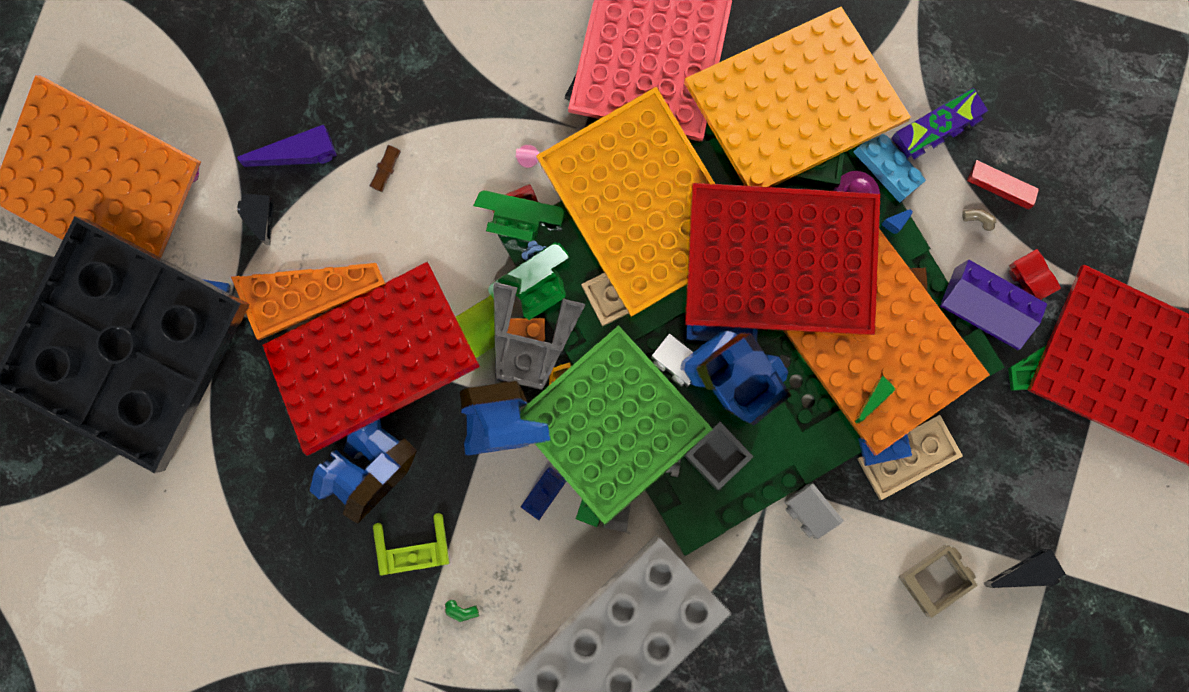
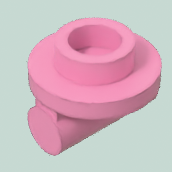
M524 145L516 149V158L521 166L530 168L538 163L536 155L539 154V151L534 146Z

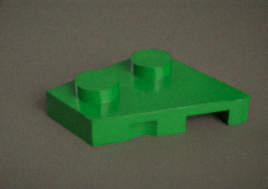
M1046 346L1008 368L1011 391L1028 390Z

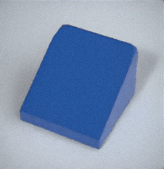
M909 209L887 218L881 225L893 234H897L911 217L913 211Z

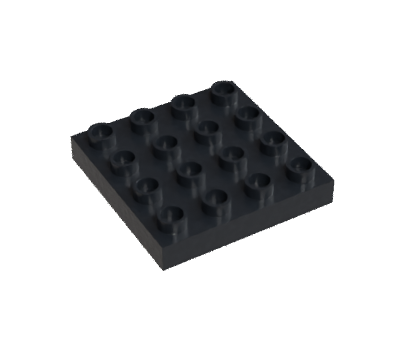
M74 216L0 363V391L152 473L165 471L250 304L86 218Z

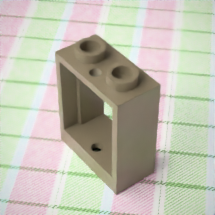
M943 545L899 576V579L926 617L933 618L978 586L974 581L976 578L975 574L960 561L962 556L955 547L951 548V546ZM942 556H945L963 583L933 604L914 576Z

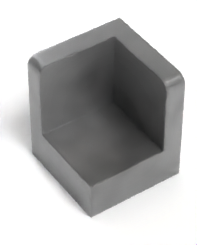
M629 504L608 524H603V528L626 532L631 505Z

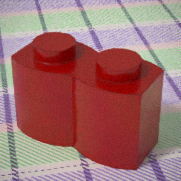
M1037 249L1009 265L1011 278L1015 282L1018 281L1022 290L1040 300L1061 289L1058 280Z

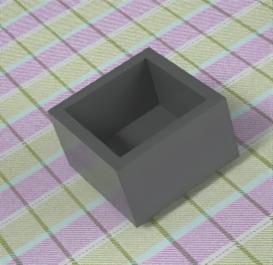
M721 422L716 424L712 428L713 430L684 456L715 490L723 487L753 458L750 452Z

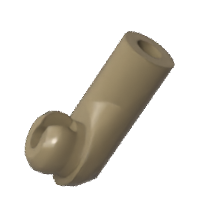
M984 209L963 210L962 213L964 222L978 220L983 223L982 227L986 231H992L995 228V223L997 222L995 216Z

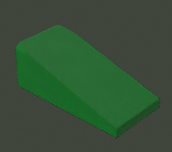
M884 376L877 380L854 421L856 424L865 420L895 391L896 388Z

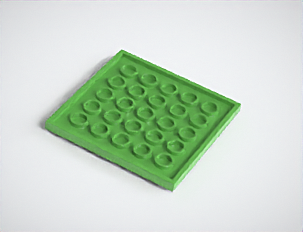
M619 325L520 411L521 420L548 424L550 441L536 443L535 445L604 525L608 524L713 430Z

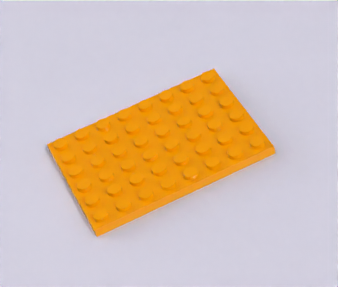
M842 7L691 75L684 80V84L744 186L774 187L908 122L911 118Z
M655 87L536 155L542 169L631 317L687 285L692 183L715 184L658 88Z

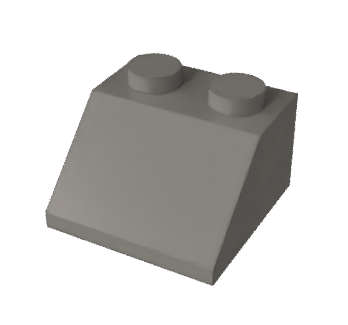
M814 484L804 485L784 502L788 506L785 509L794 520L798 518L803 524L800 528L809 538L819 539L844 522Z

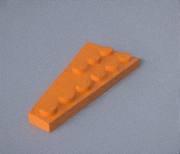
M377 263L335 268L326 267L314 270L284 271L262 275L252 274L251 276L241 277L231 276L239 298L250 304L246 315L257 340L273 335L385 285Z

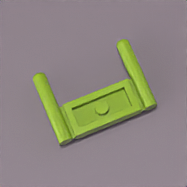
M436 513L433 516L437 542L386 550L382 524H374L373 532L379 574L386 575L450 564L443 515Z

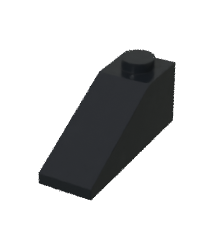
M1042 549L984 582V585L989 588L1052 587L1061 581L1060 578L1066 575L1053 551L1051 549Z

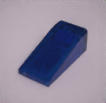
M548 467L521 505V508L537 520H540L567 481L559 473Z

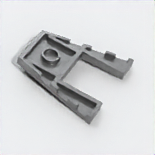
M494 282L496 380L505 382L518 381L522 386L542 390L585 304L562 299L552 344L507 333L517 287Z

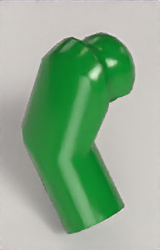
M448 600L445 603L446 615L458 622L480 616L477 605L463 609L458 606L455 600Z

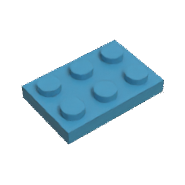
M884 133L864 142L854 151L856 156L899 203L926 181L921 172L907 160L906 156L896 148L890 138L884 135Z

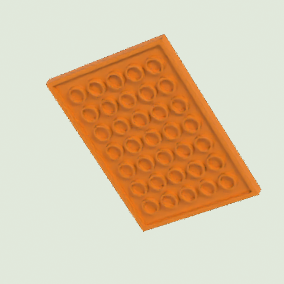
M35 75L0 168V206L63 240L74 216L86 218L143 249L162 257L201 161L45 77Z
M880 229L875 335L784 331L860 437L866 441V445L874 456L990 375ZM884 376L896 388L895 391L865 420L856 424L854 421L877 380Z

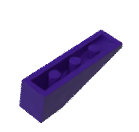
M323 124L243 154L237 158L244 167L314 164L318 162L323 164L331 161L332 157L337 156L329 132Z

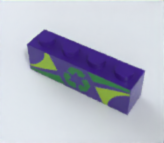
M972 88L896 131L891 138L898 150L907 159L913 157L915 160L926 153L925 149L932 146L934 149L945 142L944 138L949 135L954 138L964 131L963 128L970 124L973 127L983 121L982 116L988 110L976 90Z

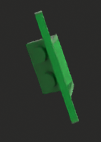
M485 190L479 192L473 205L495 211L493 221L487 223V232L527 241L536 240L541 221L560 226L563 224L564 211L561 207Z
M553 243L494 282L517 287L516 296L521 300L523 316L530 320L566 297L563 279L554 267L568 259L569 253L560 243ZM492 282V283L490 284L489 288H488V291H489L490 295L492 296L493 300H494V291H493L494 282Z

